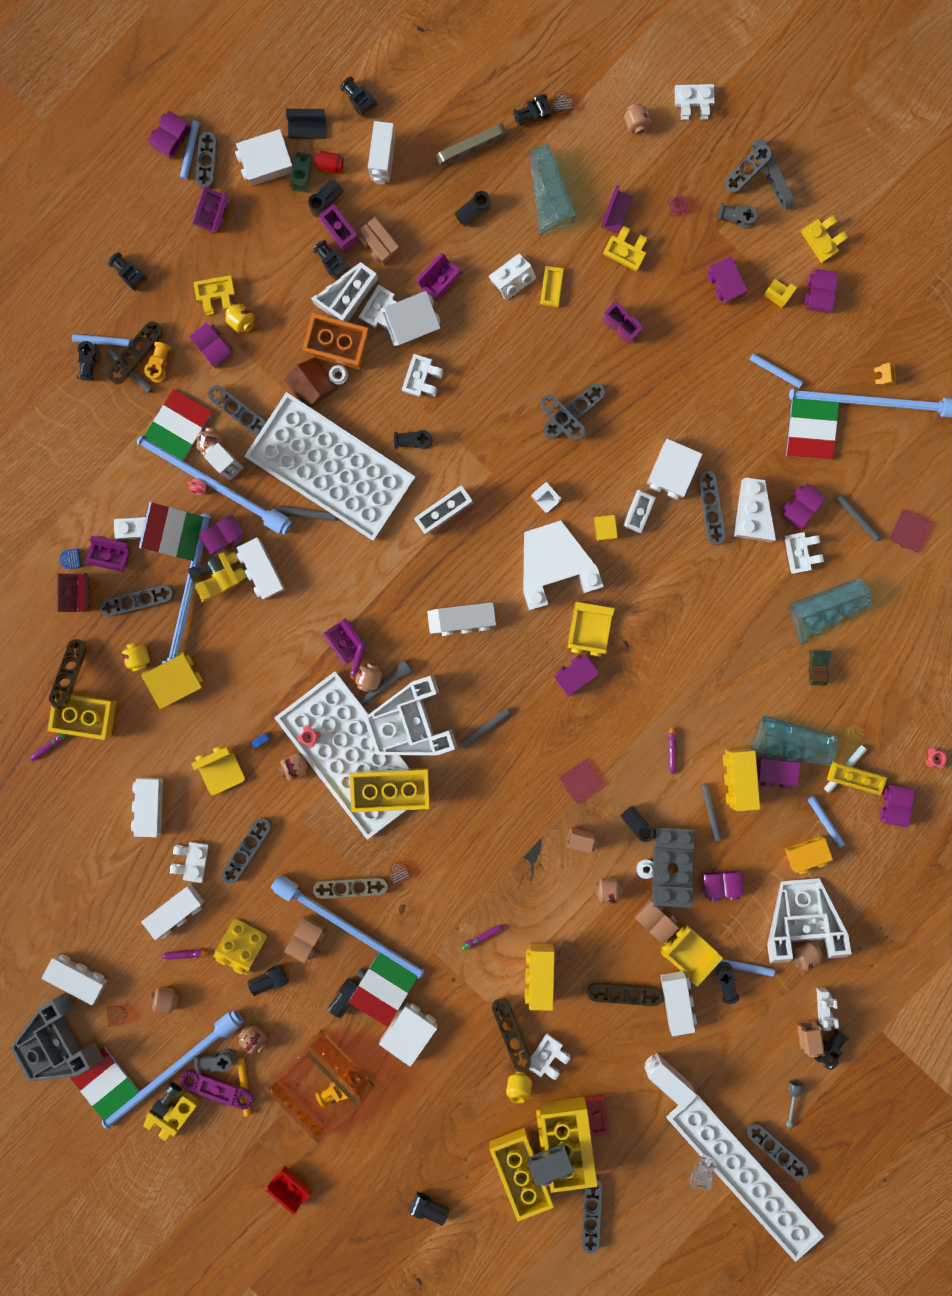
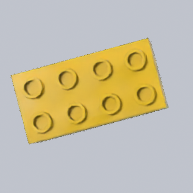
M578 1097L540 1102V1109L536 1110L538 1128H540L541 1151L543 1152L564 1143L574 1172L569 1177L555 1179L551 1184L547 1185L550 1186L551 1193L597 1187L585 1098Z

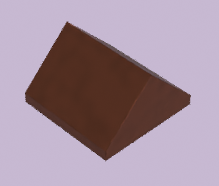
M311 358L297 364L284 379L297 398L310 408L338 389L316 358Z

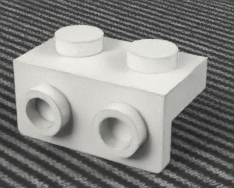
M518 254L489 275V278L501 291L504 299L508 300L535 280L536 275L532 266Z

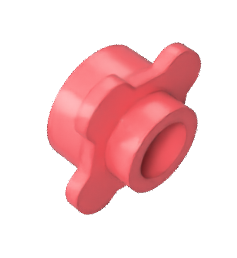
M193 479L192 482H188L189 489L193 494L199 496L207 494L205 491L207 484L199 479Z
M306 725L297 739L299 742L306 744L308 748H313L315 741L320 738V732L311 729V726Z
M930 748L926 765L929 767L937 766L939 769L944 768L947 752L944 750L936 751L934 748Z

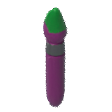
M57 734L55 738L35 751L30 756V760L39 759L58 743L64 741L68 734Z
M503 925L494 926L472 940L466 941L462 945V950L471 949L475 945L498 934L503 929Z

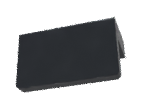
M286 108L288 137L290 139H326L327 116L325 109Z

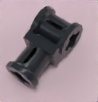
M352 76L347 77L341 83L339 89L346 92L350 103L362 118L365 117V113L378 105L368 91L362 86L359 88L355 84Z
M546 94L538 95L531 101H528L527 107L513 110L515 121L519 127L527 121L532 120L535 123L548 119L554 114L553 109H550L547 102L548 97Z
M326 240L320 241L313 248L312 251L315 254L317 253L322 259V264L335 281L338 279L337 276L343 271L350 269L346 261L335 250L332 251L328 247Z
M120 252L114 254L108 262V265L114 267L119 272L118 275L134 291L137 290L136 287L144 279H148L138 267L134 266L130 261L127 262Z
M83 341L78 345L80 369L79 375L76 378L94 381L93 369L94 366L96 367L100 350L93 343ZM90 348H91L92 351H91V352H88V354H87V353H86V350H90Z
M426 430L409 433L394 432L395 449H398V447L428 449L433 442L431 435ZM422 435H425L428 439L425 441V444L419 441V439H422Z
M721 962L716 966V974L723 992L722 1001L726 1004H734L739 1001L740 997L736 993L733 967L728 962Z
M835 1028L828 1042L826 1040L823 1041V1055L825 1056L821 1055L814 1057V1059L819 1063H823L826 1069L832 1070L836 1068L839 1058L843 1054L840 1049L845 1041H848L850 1038Z

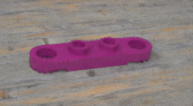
M187 1070L181 1076L180 1082L185 1090L195 1092V1094L225 1105L236 1107L239 1110L248 1109L254 1102V1096L250 1090L204 1073L197 1074L196 1070ZM188 1075L193 1076L195 1080L193 1085L187 1083L186 1077ZM240 1095H246V1097H248L249 1100L247 1104H243L240 1102Z

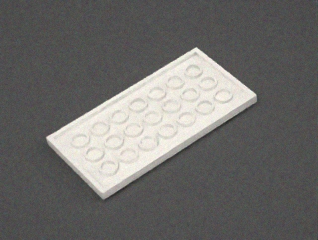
M287 392L244 456L372 541L375 540L415 479L414 475Z
M335 671L278 714L275 720L368 840L406 810L351 813L349 773L352 771L410 768L400 755H376L364 719L369 714ZM306 725L311 726L312 730L320 732V738L315 741L313 748H308L306 744L299 742L297 739Z

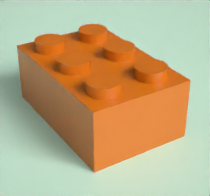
M312 313L302 351L306 356L360 370L370 332L367 327Z

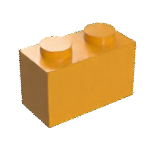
M822 836L785 848L792 870L796 873L799 872V874L807 873L810 871V868L815 866L818 868L828 865L829 861L833 860L826 839Z

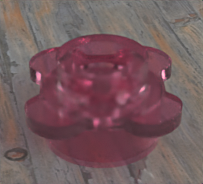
M684 195L668 199L667 203L670 205L669 213L671 216L688 212Z

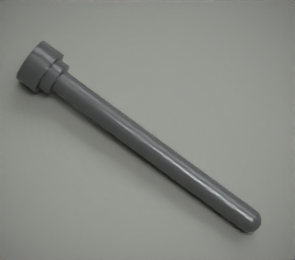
M406 660L401 661L396 668L397 670L382 681L376 690L368 692L359 699L360 704L364 706L398 678L410 675L413 669L408 666Z

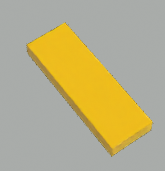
M832 761L827 780L882 796L887 777Z

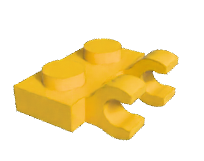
M834 215L823 223L817 219L801 230L802 235L821 263L838 253L837 246L848 238L845 231L833 239L826 230L838 222Z
M623 226L617 238L611 236L603 255L637 272L646 255L642 248L647 238L640 234L635 246L624 242L630 229Z
M231 275L193 282L196 300L198 303L203 302L204 313L207 316L214 315L211 300L222 299L225 312L232 305L230 297L236 295Z

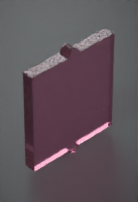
M903 509L889 540L900 544L902 548L906 547L918 553L933 522L920 517V514H914Z
M586 759L559 777L566 788V793H569L577 804L604 785L596 774L597 771L593 770Z

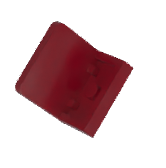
M87 573L57 574V612H87V608H90L91 599L88 596L91 579Z

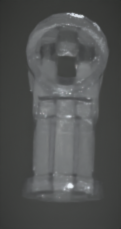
M703 1155L699 1158V1166L695 1165L694 1170L691 1172L690 1188L698 1187L709 1192L711 1191L713 1169L716 1167V1160L712 1156Z

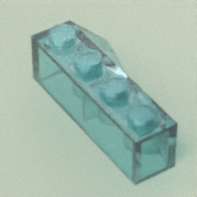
M549 143L531 149L530 165L540 236L574 223L576 214Z
M860 577L789 604L790 616L801 645L808 642L807 638L815 634L817 637L822 634V630L828 626L840 624L844 617H852L872 605V595L870 589Z
M763 715L757 726L751 749L755 751L756 756L757 754L766 755V758L774 759V756L785 757L787 761L803 759L804 763L830 765L837 754V736Z

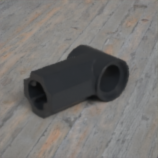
M330 179L316 194H312L309 197L308 204L313 216L319 217L344 192L335 180ZM316 203L322 204V206L319 208L313 207V205Z
M485 191L476 192L470 201L454 213L464 227H467L479 215L490 209L489 194ZM480 198H485L487 203L480 206L477 204V201Z
M633 805L620 815L639 840L649 842L653 839V828ZM649 828L650 835L644 838L640 836V830Z
M278 964L247 982L250 992L253 996H256L272 988H280L286 985L289 980L282 965Z
M349 977L328 1007L330 1013L340 1019L351 1004L348 1002L359 985Z
M417 1192L408 1212L418 1219L426 1218L443 1226L448 1217L449 1208L432 1201L427 1194Z

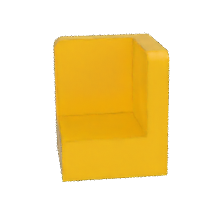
M774 279L764 293V296L782 308L797 287L791 283L786 287Z
M614 515L594 518L597 541L618 538Z

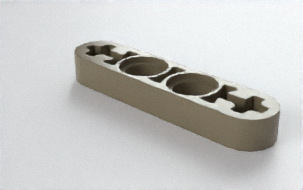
M503 124L496 125L439 152L436 158L440 166H446L502 140L508 133Z
M383 877L320 880L314 885L313 893L317 898L321 899L383 895L387 891L388 882ZM368 881H371V885H376L378 881H381V884L385 887H382L381 891H378L377 887L371 888L372 892H368ZM357 882L364 883L365 891H356L355 884ZM330 883H333V894H330L331 890H326L324 894H321V891H317L321 884L324 888H330ZM338 883L345 884L346 892H337L336 885Z

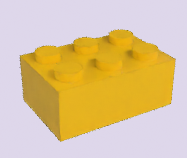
M60 692L59 699H55L56 703H58L59 700H63L61 697L62 692ZM71 694L69 703L65 708L55 709L51 705L48 731L102 740L111 739L117 701Z
M749 748L725 750L726 755H723V765L727 766V774H724L725 785H728L729 793H726L727 805L730 804V807L735 811L760 810L755 751Z
M530 943L529 949H526V965H529V968H525V980L529 987H525V1004H529V1010L553 1011V944Z

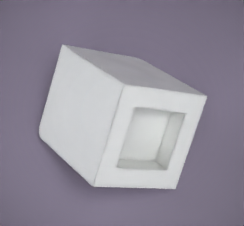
M547 482L531 495L545 513H548L561 501V498Z

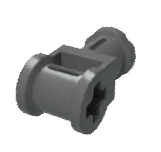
M721 203L717 220L732 221V224L748 229L753 226L757 218V210L752 206H736L734 208Z
M224 1049L221 1052L212 1053L211 1056H195V1070L197 1074L205 1070H211V1072L228 1071L235 1061V1054L230 1049Z

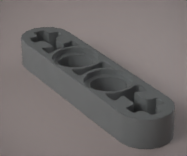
M763 138L752 142L753 151L760 145H767ZM761 150L759 152L761 156L757 160L759 161L762 157L766 159L768 157L766 155L768 150ZM773 157L762 170L779 204L786 210L794 206L795 202Z
M592 384L565 408L577 420L580 419L603 399L605 394L604 387L601 384ZM593 388H594L595 390H598V389H599V390H600V393H599L600 397L594 396V397L591 399V401L593 402V403L591 404L590 401H589V399H588L587 397H585L584 395L587 394V396L589 397V396H591L592 393H593V390H592ZM577 401H585L587 404L586 409H577ZM559 413L557 415L558 421L560 423H565L561 419L563 413ZM551 419L545 424L543 431L547 438L555 439L563 432L557 427L555 430L556 434L548 433V426L554 427L556 425ZM571 420L569 425L564 428L567 430L574 422Z
M215 385L209 389L208 396L214 404L254 435L258 436L260 430L256 427L252 430L251 427L256 424L257 419L260 420L258 425L264 427L266 424L265 420L224 388ZM214 390L216 392L221 390L220 394L225 399L227 395L230 397L224 402L223 406L220 405L223 402L219 398L213 399ZM231 401H235L238 404V409L235 412H230L227 409V405ZM247 413L253 415V422L251 424L243 422V416Z
M704 471L698 477V487L706 536L710 544L719 545L725 540V528L717 479L713 472ZM705 475L712 479L709 482V488L714 487V490L703 491V489L707 488L706 482L702 481ZM711 493L715 496L713 504H708L705 501L706 494ZM715 512L718 515L716 523H711L708 520L709 513ZM719 524L720 528H716V532L721 534V538L716 542L715 539L711 538V535L714 534V528L710 530L709 526Z
M161 585L106 599L100 604V611L103 615L110 617L167 603L174 598V590L170 586ZM163 589L169 591L167 599L162 596L156 597L155 594L163 593ZM145 593L151 595V601L148 604H144L141 599ZM126 598H130L133 601V605L129 609L123 605V601ZM108 603L110 605L118 604L121 611H119V608H113L110 613L105 610V607H108Z
M261 817L254 822L222 872V879L226 883L232 884L240 878L271 830L269 819ZM262 822H265V827L267 828V830L263 829L260 832L259 835L262 836V838H260L257 834H255L260 828L258 823L261 824ZM249 837L257 840L256 847L251 848L247 845ZM239 853H243L247 857L246 862L243 864L239 863L236 859ZM234 865L236 867H239L234 872V876L236 877H232L231 879H229V874L227 873V871L230 872L234 868Z
M751 1122L746 1128L747 1135L759 1148L794 1179L803 1180L807 1177L808 1168L800 1158L760 1123ZM752 1129H758L763 1136L762 1139L757 1134H753ZM766 1141H775V1146L772 1149L765 1148ZM782 1153L789 1154V1159L786 1162L779 1160V1156ZM792 1163H794L798 1168H801L802 1172H796L794 1167L792 1166Z
M597 1176V1187L594 1188L595 1195L591 1194V1188H584L582 1247L587 1253L596 1252L599 1249L602 1184ZM590 1200H595L598 1203L595 1209L587 1207V1203ZM589 1219L597 1222L594 1228L586 1226V1222ZM589 1234H592V1246H588Z

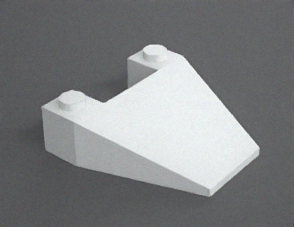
M562 521L524 532L523 593L529 611L548 605L543 586L578 575L583 593L604 587L598 568Z
M434 675L411 682L364 718L376 755H439L455 750L458 747L452 729L435 735L433 733L422 699L440 693Z
M820 878L781 881L767 943L770 964L790 962L793 959L791 942L824 940L827 959L844 958L851 955L848 933Z

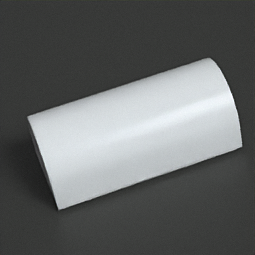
M637 490L623 527L637 533H642L656 497Z

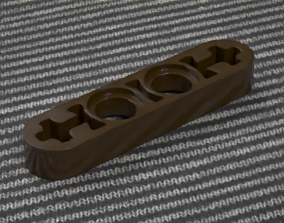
M148 322L109 368L107 375L112 383L119 385L125 382L154 347V343L160 340L163 332L157 322ZM151 328L154 330L156 328L157 334L152 333L150 335L149 329ZM144 341L147 346L144 350H138L136 344ZM133 356L134 363L131 365L125 364V357ZM121 364L125 369H127V371H125L124 369L121 370V367L119 365ZM120 371L121 377H115L114 379L113 372L118 373Z
M74 639L69 642L49 695V701L55 709H63L69 703L86 655V647L82 640ZM77 646H80L81 649H77L75 654L73 648L76 649ZM69 662L76 663L73 669H67L66 665ZM61 680H70L67 686L60 685ZM59 691H61V697L63 700H59L58 703H56L55 699H59Z
M595 982L590 984L587 989L589 998L595 1002L657 1006L662 1002V994L656 987ZM598 988L600 992H605L604 988H607V998H604V993H598L595 997L591 991ZM612 989L620 990L621 994L618 998L614 999L610 996ZM632 990H637L640 995L638 999L632 1000L629 998V993ZM642 991H645L646 995H652V992H655L658 998L656 997L654 1001H651L650 997H645V1001H642Z
M502 997L498 998L492 1004V1011L515 1069L524 1072L531 1066L530 1054L509 1001ZM498 1002L506 1005V1007L503 1009L505 1015L509 1013L510 1016H505L504 1018L500 1019L499 1016H502L503 1013L501 1009L497 1010L496 1008L499 1005ZM505 1020L512 1021V1030L504 1029L503 1022ZM511 1039H518L521 1044L520 1048H512L510 1045ZM522 1049L524 1052L521 1053V1057L523 1060H527L525 1067L522 1064H518L520 1060L519 1055L514 1056V1053H518Z

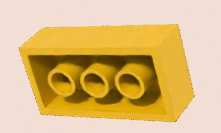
M429 768L352 771L349 773L351 813L430 809Z
M522 1128L489 1141L491 1155L517 1221L554 1208L553 1198L548 1186L540 1185L537 1187L529 1168L528 1157L535 1155L526 1129Z

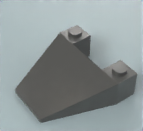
M67 992L41 1006L10 1047L28 1081L77 1076L104 1059L95 1042L81 1050L63 1016L76 1008Z

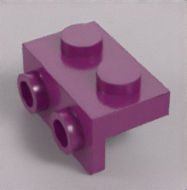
M204 186L192 224L212 233L221 229L224 223V218H222L223 212L227 211L230 200H228L229 194H222Z
M440 253L425 271L419 275L416 282L423 291H427V294H430L438 302L463 275V272L451 263L443 253Z
M90 536L91 546L85 560L86 564L124 572L131 553L128 544L122 540H109L104 536Z
M346 618L322 634L344 665L354 660L360 643L364 644V652L367 650L366 642L357 635L354 625L347 621Z

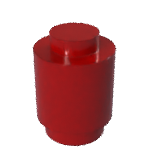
M322 150L320 154H316L315 166L318 167V170L334 174L342 172L344 157L337 153Z

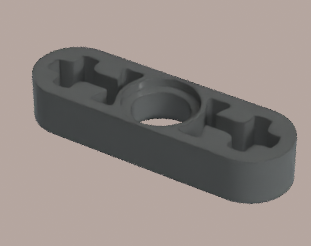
M204 132L199 137L196 182L201 189L204 186L211 189L215 183L218 141L211 132ZM208 138H210L213 142L209 143L210 152L207 151V145L205 144V142L208 141ZM206 156L212 158V162L208 166L202 164V159ZM204 171H207V177L210 180L206 181V184H203L201 179L205 178Z
M767 145L758 146L726 178V189L732 193L740 192L772 160V149ZM761 150H768L766 153L768 157L766 159L762 157L758 161L760 163L758 166L752 159L755 158L757 160L761 156L759 153ZM753 164V173L746 175L744 173L745 165ZM740 172V174L743 177H745L746 180L744 181L741 178L737 182L739 186L737 188H731V180L734 179L736 181L740 177L739 175H737Z
M544 396L540 403L541 410L570 440H581L585 433L583 425L555 396ZM545 400H552V406L555 409L559 406L561 409L557 410L554 416H552L553 410L551 407L545 408ZM559 413H565L568 416L566 423L558 422L557 415ZM572 420L574 423L571 426L574 429L580 428V436H572V429L568 427L566 430L564 427L568 426Z

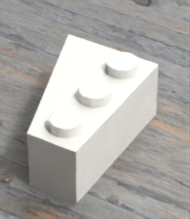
M360 262L341 276L339 280L327 286L324 291L311 299L317 307L334 319L348 322L378 281L377 274Z
M744 478L741 481L734 537L766 542L776 541L765 480Z
M493 602L427 611L430 634L454 635L453 631L460 630V634L472 632L473 628H478L479 631L490 630V626L496 625Z

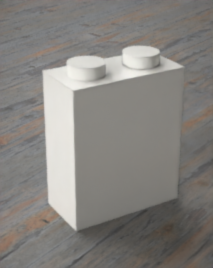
M374 121L368 170L371 180L377 184L390 183L396 140L393 123Z
M280 129L236 143L238 151H235L238 162H242L244 169H241L245 181L248 180L251 186L294 173Z
M427 291L380 309L394 346L440 329V318L437 313H434L432 307L433 299L430 294H427Z
M666 439L646 484H649L650 488L657 492L661 490L667 492V496L673 499H682L685 496L702 454Z
M406 1002L380 1039L379 1045L411 1067L437 1030L438 1024L434 1017L420 1012L421 1009L417 1005Z
M658 1053L647 1059L645 1070L648 1078L684 1110L697 1096L692 1084Z

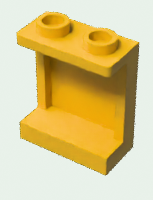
M575 602L567 648H572L571 652L583 654V650L591 651L590 655L601 657L602 653L607 654L606 649L614 608Z
M182 652L179 656L141 674L159 709L202 688L201 682H203V679L198 671L194 672L192 668L194 663L189 654L185 655Z
M685 924L684 926L681 925L674 933L675 936L671 941L667 940L662 945L661 953L680 971H683L691 982L698 987L720 963L723 957L690 926Z

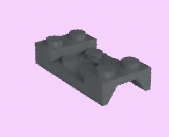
M654 829L652 907L693 908L694 830ZM670 863L677 865L678 871L676 874H671L668 871L667 867Z

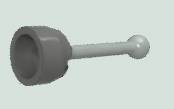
M790 1080L788 1085L789 1093L793 1096L789 1120L786 1121V1126L789 1128L794 1125L792 1120L796 1097L802 1095L804 1091V1084L796 1080Z

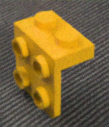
M224 745L212 749L214 753L208 756L206 753L195 757L196 761L191 763L194 770L199 769L211 795L218 794L245 780V776L231 746L224 748Z
M234 919L216 948L213 957L216 958L218 963L222 965L228 964L233 967L235 972L247 975L267 936L246 923Z

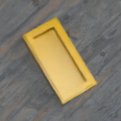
M545 266L541 306L559 308L564 268Z

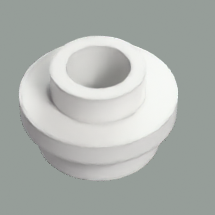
M336 365L330 369L329 378L334 384L341 385L347 381L348 372L345 367ZM341 372L342 377L336 378V373Z
M648 859L641 860L636 868L638 875L644 879L653 877V862ZM645 866L650 867V870L647 873L643 872V868Z

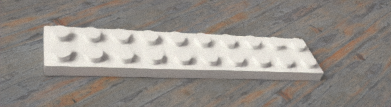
M698 1094L684 1110L678 1105L666 1116L670 1123L795 1262L824 1237L823 1233Z

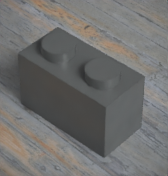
M564 1143L528 1157V1165L537 1187L540 1185L547 1186L558 1178H567L574 1172L573 1164Z

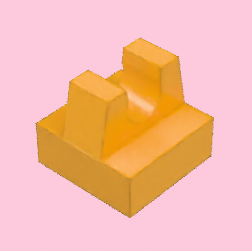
M885 363L874 368L875 373L883 374L881 379L875 380L877 385L897 384L894 364Z

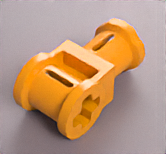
M155 342L154 354L150 356L149 363L146 364L144 371L151 381L160 383L166 377V359L172 347L161 342Z
M348 1073L336 1078L329 1084L328 1089L316 1093L317 1100L323 1109L334 1100L339 1102L356 1093L357 1089L350 1083Z

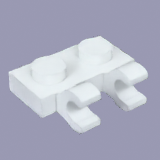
M714 84L675 85V107H681V120H689L691 115L690 107H700V120H708L710 106H714Z
M378 284L361 312L359 319L375 329L380 324L388 330L380 309L396 303L394 301L395 294Z
M413 354L402 392L421 397L423 392L435 397L438 390L436 389L437 387L425 384L428 374L441 379L444 372L442 371L443 369L431 366L432 359Z
M803 532L784 536L791 574L811 570V564L824 562L823 554L809 557L807 549L808 545L820 543L819 535L805 538V533Z
M190 841L189 847L183 845L174 846L173 854L187 855L185 865L173 863L170 873L184 874L183 880L202 883L209 844Z
M824 987L817 988L819 1026L823 1031H830L831 1026L839 1028V1020L833 1018V1014L830 1012V1007L838 1008L837 999L832 998L831 993Z
M546 1033L531 1055L532 1062L529 1069L540 1077L546 1073L556 1080L560 1075V1071L551 1066L550 1063L556 1057L564 1064H567L571 1059V1055L561 1050L563 1044Z

